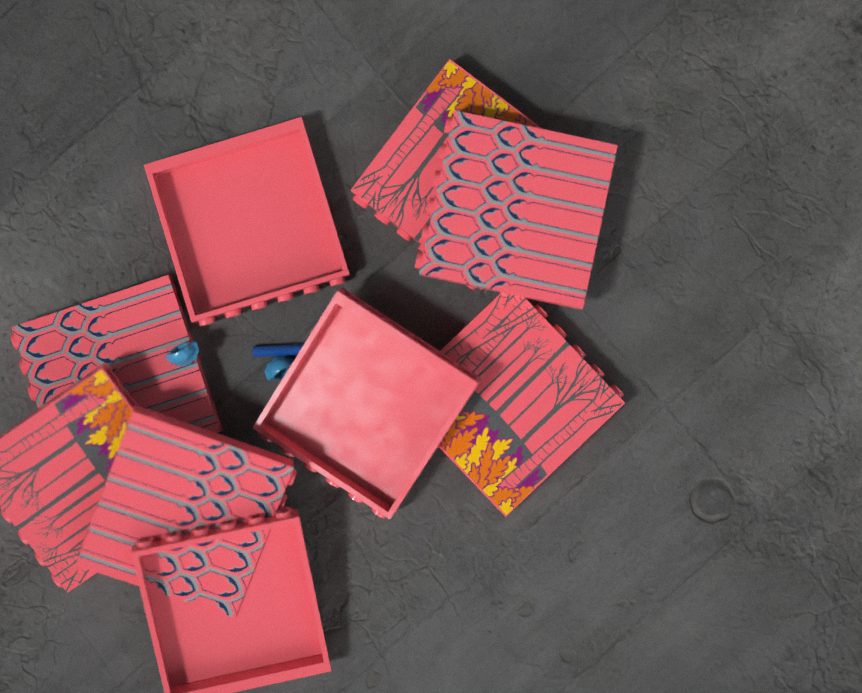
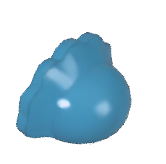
M196 341L184 342L171 349L165 357L171 364L179 367L187 366L197 359L199 347Z
M288 356L273 358L272 361L267 363L265 369L266 379L268 381L283 379L295 359Z

